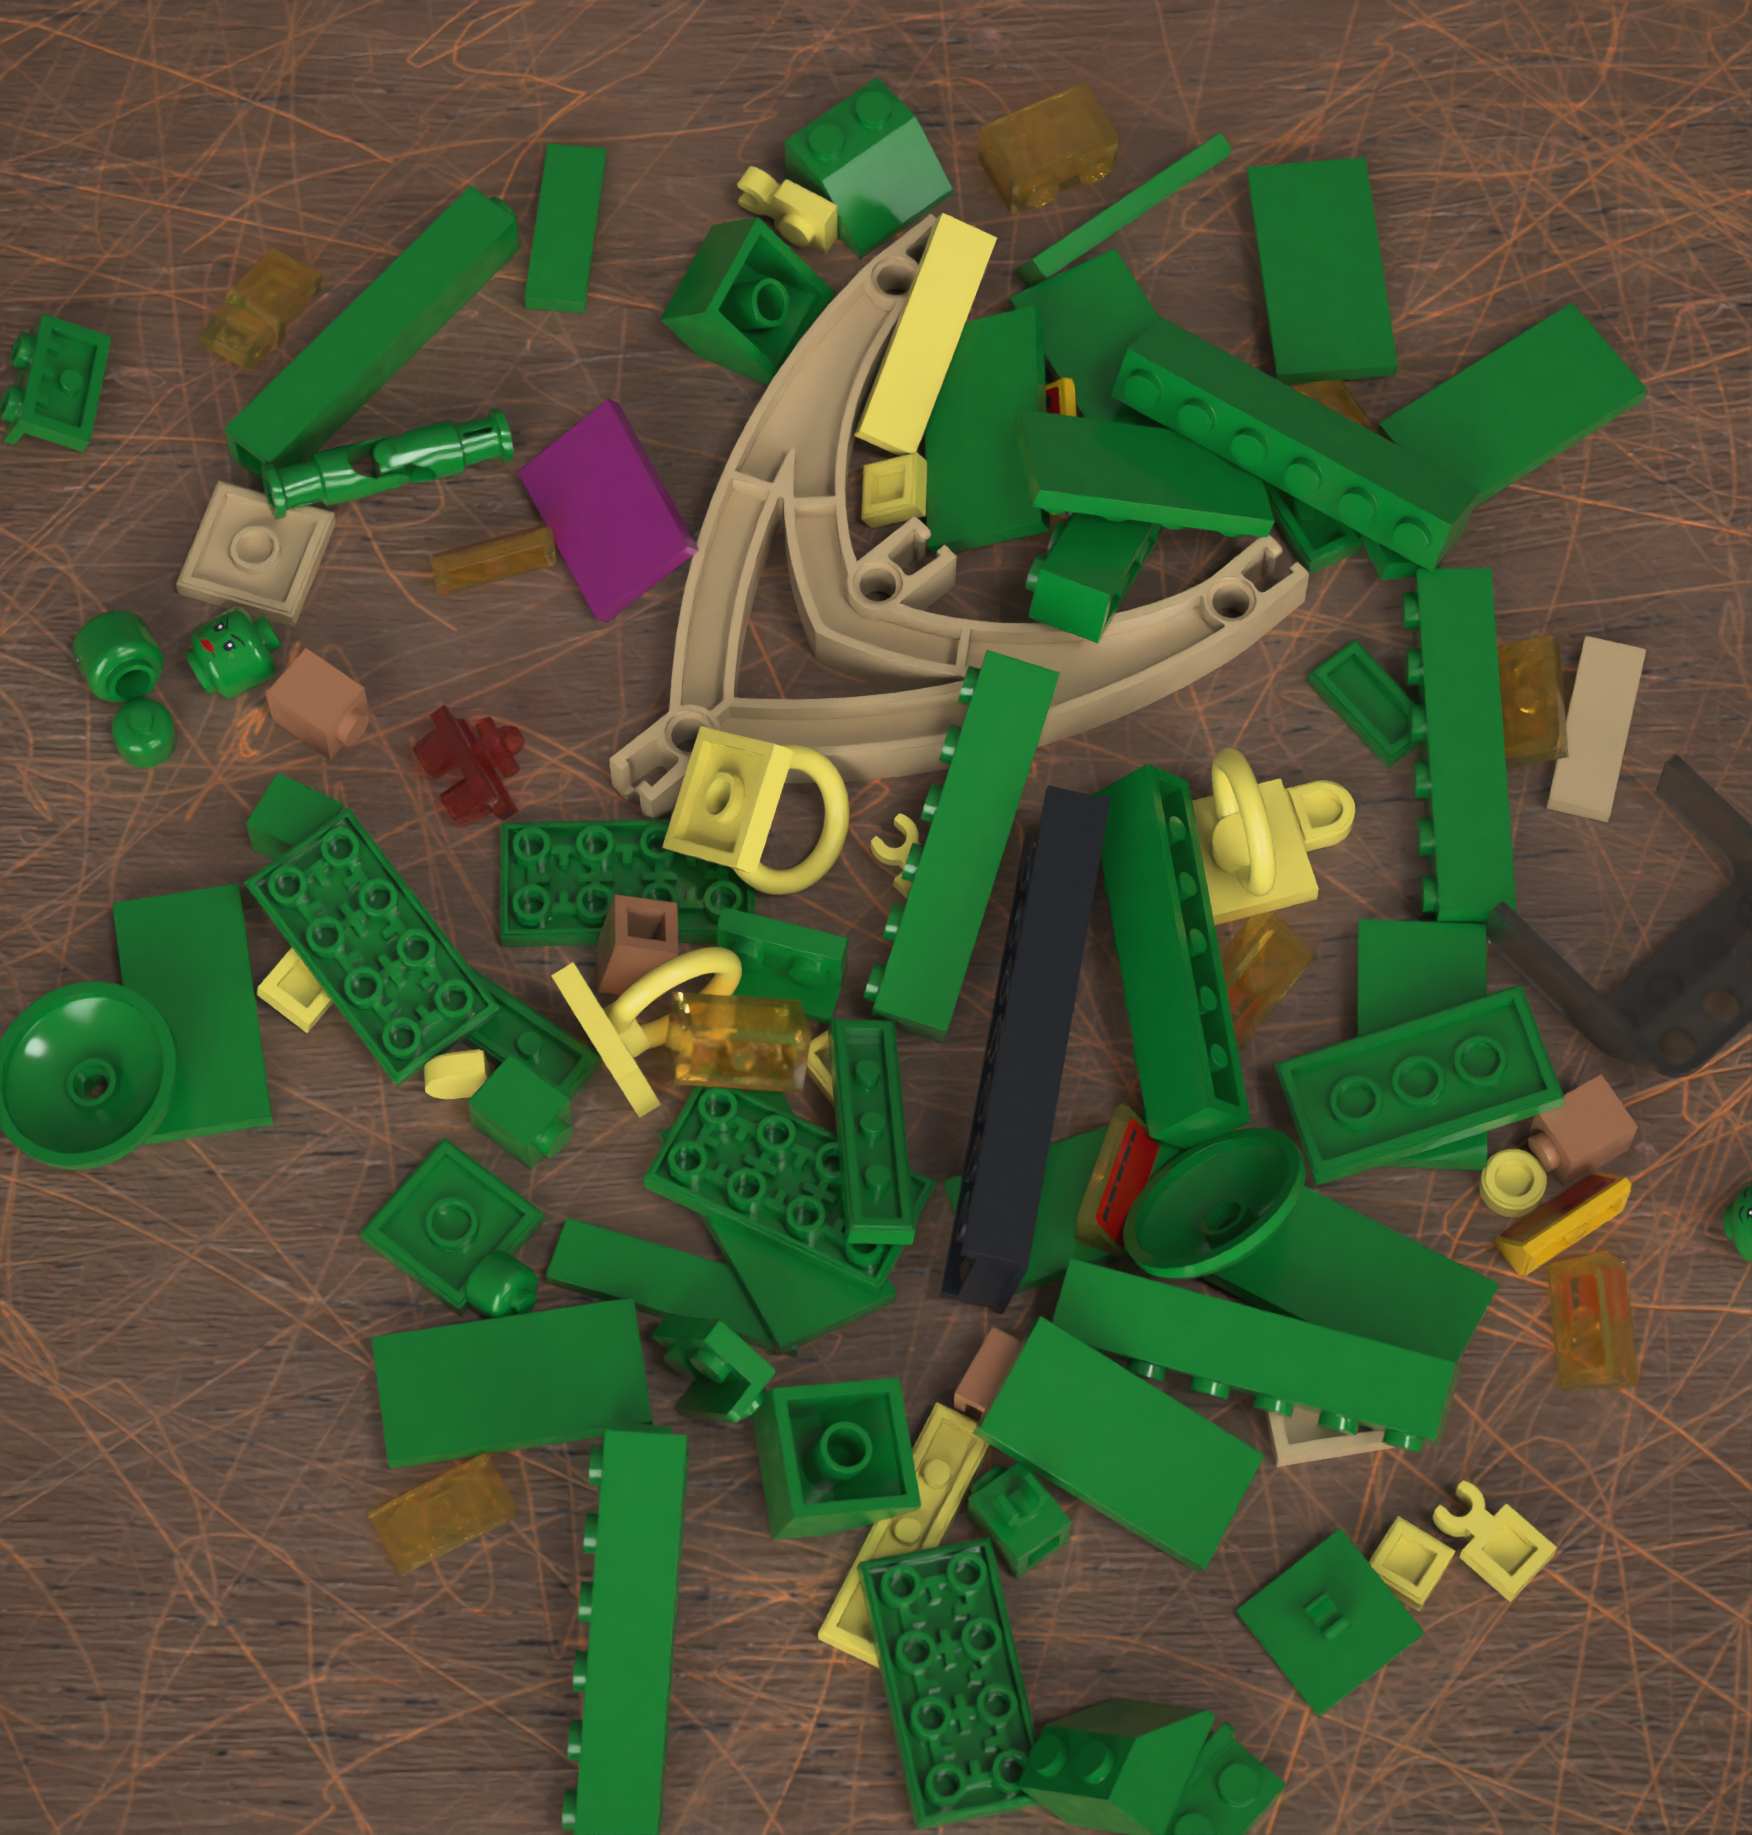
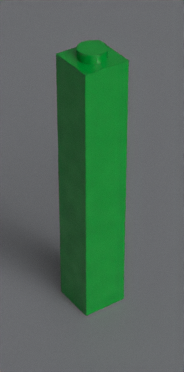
M472 185L464 191L224 428L231 458L261 482H263L261 476L262 465L271 463L275 468L308 461L312 453L317 452L520 250L517 218L513 210L496 196L488 198Z

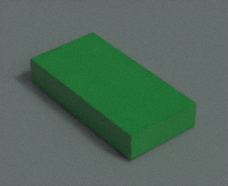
M1356 639L1308 673L1306 682L1388 768H1391L1420 746L1421 741L1410 742L1408 731L1409 705L1416 703Z

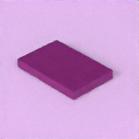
M607 399L518 471L522 482L586 602L598 620L610 621L699 551L623 409L615 401Z

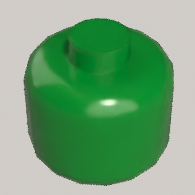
M151 699L133 700L123 705L112 720V737L117 752L127 764L132 766L152 768L160 765L172 755L177 745V732L169 710L160 702Z
M502 1251L490 1252L482 1257L471 1269L464 1287L466 1300L471 1308L488 1319L530 1313L536 1304L538 1278L531 1267L512 1255Z

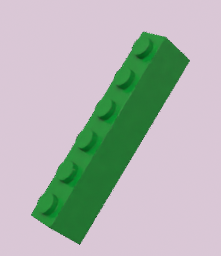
M1161 316L1127 348L1111 393V397L1430 572L1437 567L1461 538L1481 490Z
M1425 568L1416 569L1412 592H1402L1401 624L1403 630L1413 629L1414 648H1406L1404 669L1406 685H1416L1418 703L1409 705L1408 731L1410 742L1421 741V760L1413 761L1412 765L1413 797L1424 798L1425 818H1417L1416 850L1418 856H1428L1429 875H1424L1420 878L1421 913L1432 914V922L1486 924V936L1510 935L1517 906L1491 568H1435L1432 572Z
M989 650L986 651L981 669L969 665L958 698V702L969 705L962 727L950 724L939 761L950 764L944 786L931 783L920 820L932 823L925 846L912 843L901 879L913 882L905 906L893 902L882 939L894 942L887 965L874 962L863 999L875 1002L871 1020L895 1021L896 1029L944 1043L1060 672Z
M1145 764L1092 794V796L1101 797V795L1111 797L1101 851L1105 877L1103 886L1111 911L1114 929L1113 944L1119 957L1124 986L1123 1001L1128 1011L1134 1044L1133 1059L1139 1072L1144 1101V1120L1150 1137L1188 1150L1205 1140L1234 1131L1250 1123L1251 1119L1189 782L1150 764Z
M1072 1258L1069 1260L1052 1320L1053 1324L1101 1354L1128 1361L1126 1369L1140 1378L1164 1383L1167 1372L1192 1379L1189 1390L1221 1400H1228L1230 1390L1256 1396L1253 1404L1254 1408L1287 1418H1292L1294 1407L1318 1413L1320 1415L1317 1425L1348 1435L1356 1436L1359 1425L1384 1432L1382 1443L1414 1453H1421L1423 1443L1440 1447L1461 1371L1457 1363Z
M605 1429L604 1445L592 1444L589 1485L601 1486L599 1513L586 1514L584 1554H595L593 1582H581L578 1621L590 1623L588 1651L576 1650L573 1673V1691L585 1692L583 1720L571 1719L568 1737V1761H579L577 1789H565L562 1830L574 1831V1835H661L690 1438L687 1435Z

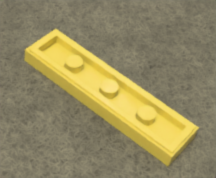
M945 213L936 218L854 436L898 456L917 452L997 237Z
M936 1402L912 1449L921 1507L916 1511L874 1523L818 1632L819 1640L879 1668L857 1566L862 1561L942 1545L992 1446L973 1434L978 1421Z

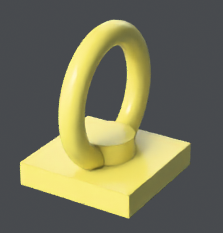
M700 726L662 848L733 868L735 873L746 884L766 894L788 895L800 892L815 884L829 871L843 848L850 817L849 799L845 783L834 764L826 756L808 746L799 744L777 745ZM788 770H799L808 774L821 791L825 809L822 833L813 851L801 863L785 870L771 869L763 865L760 859Z
M1232 747L1220 749L1215 754L1212 762L1213 795L1192 800L1215 925L1316 900L1319 888L1281 778L1258 784L1247 759L1239 750Z
M706 947L692 950L652 969L626 989L616 1001L603 1009L574 962L551 975L638 1117L641 1118L660 1106L661 1103L633 1058L648 1049L658 1047L684 1035L712 1016L725 1004L738 986L742 975V965L740 959L733 951L723 947ZM715 973L710 982L697 995L676 1010L654 1021L642 1025L638 1024L635 1018L650 1003L668 990L694 977Z

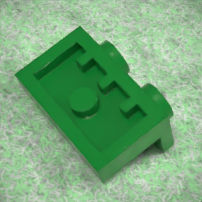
M44 313L28 333L20 331L10 356V366L17 368L15 383L7 386L0 404V419L6 421L2 441L15 445L22 435L26 433L83 452L91 441L112 337Z
M723 907L716 929L717 947L733 951L740 959L742 965L740 982L728 1000L829 1024L830 1020L834 1017L848 970V938Z
M666 1315L651 1335L667 1350L663 1357L668 1365L685 1378L694 1381L676 1405V1409L685 1417L731 1423L745 1419L762 1404L767 1394L765 1385L777 1371L720 1319Z
M1225 1721L1213 1735L1210 1732L1208 1733L1163 1835H1246L1285 1791L1286 1783L1235 1740L1237 1730Z

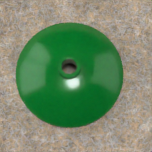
M89 981L70 984L53 990L34 1001L16 1017L0 1041V1127L16 1147L30 1158L42 1164L60 1169L81 1170L100 1167L123 1158L137 1149L156 1131L164 1120L173 1103L180 1075L179 1050L174 1033L167 1020L148 999L138 992L109 982ZM108 1082L107 1090L100 1097L92 1098L94 1088L100 1083Z
M1269 1128L1238 1129L1193 1146L1163 1167L1144 1186L1133 1202L1127 1214L1123 1230L1124 1244L1129 1255L1143 1271L1158 1277L1176 1279L1209 1275L1246 1259L1266 1244L1282 1228L1294 1211L1305 1182L1306 1168L1303 1156L1295 1143L1287 1135Z

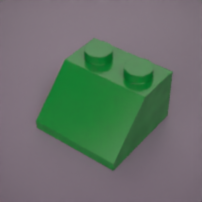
M879 77L873 79L784 141L785 179L838 205V236L859 259H862L953 195V188L916 116Z
M753 217L711 226L662 314L660 321L700 358L769 386L797 343L831 303L836 292L759 217Z
M899 1378L771 1388L762 1404L751 1414L772 1540L835 1535L910 1513L921 1507Z
M1121 1698L1111 1699L1046 1724L1038 1741L1030 1751L1028 1763L1017 1787L1068 1825L1128 1835H1163L1216 1716L1207 1709Z

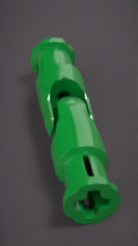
M497 407L489 409L488 416L458 424H453L451 420H444L420 426L398 437L384 436L312 453L311 460L275 468L271 463L262 465L261 476L270 511L277 520L285 518L287 510L319 502L329 507L393 490L405 485L407 482L434 481L462 474L465 466L496 458L502 463L510 462L514 458V449L506 417L503 411ZM371 456L373 465L371 470L372 478L359 475L351 466L359 459Z

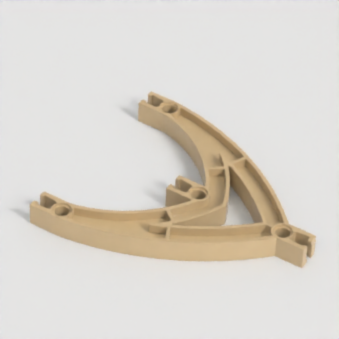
M930 214L873 258L832 300L797 343L749 417L713 494L696 543L699 551L692 558L676 633L669 712L609 759L612 787L625 800H628L637 792L640 795L641 816L644 819L667 818L674 811L692 752L680 750L677 746L685 741H696L700 726L777 745L799 744L808 746L826 756L837 768L844 782L902 777L949 769L950 764L939 761L950 724L962 727L969 705L958 702L969 665L981 669L987 650L1060 672L1037 747L1051 744L1139 710L1193 683L1229 662L1252 646L1305 602L1309 572L1300 563L1296 562L1289 568L1286 578L1267 591L1259 592L1253 583L1261 575L1268 578L1273 574L1276 558L1282 554L1281 546L1270 535L1268 537H1259L1211 578L1197 586L1145 606L1115 613L1111 623L1097 644L1044 623L987 622L949 617L924 611L956 585L957 556L944 545L937 551V558L912 575L904 574L902 569L913 558L919 562L926 556V540L931 537L929 529L915 515L857 561L852 549L846 512L847 479L856 439L854 433L936 221V217ZM891 289H898L906 293L890 295L885 292ZM779 527H784L787 565L792 592L802 627L815 659L856 678L901 692L823 699H751L737 697L747 625L757 586ZM880 591L887 593L891 597L884 601H873L866 598L865 595ZM1223 608H1231L1237 610L1242 615L1237 618H1227L1217 613V611ZM659 766L664 767L667 771L652 787L645 780L636 786L635 789L631 786V784ZM789 769L784 783L801 784L816 782L802 771Z

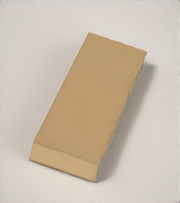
M1585 635L1546 809L1608 823L1646 649Z

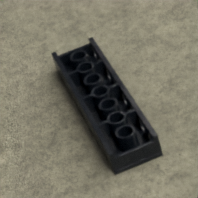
M1049 785L1045 791L1038 835L1026 834L1023 840L940 1297L994 1309L995 1313L1000 1314L1005 1312L1029 1266L1111 800L1109 796L1101 795V797H1096ZM966 1257L974 1258L962 1281L959 1272L962 1261Z

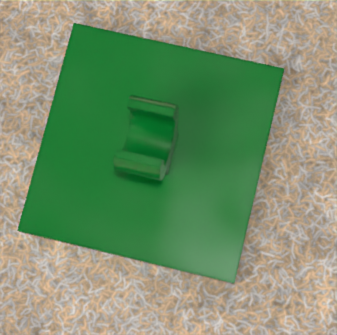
M1341 1528L1235 1610L1319 1718L1425 1635L1422 1628Z

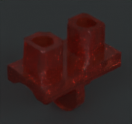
M443 705L430 714L436 728L428 733L412 749L422 767L436 780L457 766L462 771L465 778L440 794L441 801L451 818L463 827H466L483 819L490 813H493L503 821L516 814L519 809L494 767L498 766L504 778L512 777L520 771L514 756L524 747L525 740L518 727L511 725L497 728L491 717H485L475 725L481 736L478 740L469 722L464 718L455 719L448 706Z

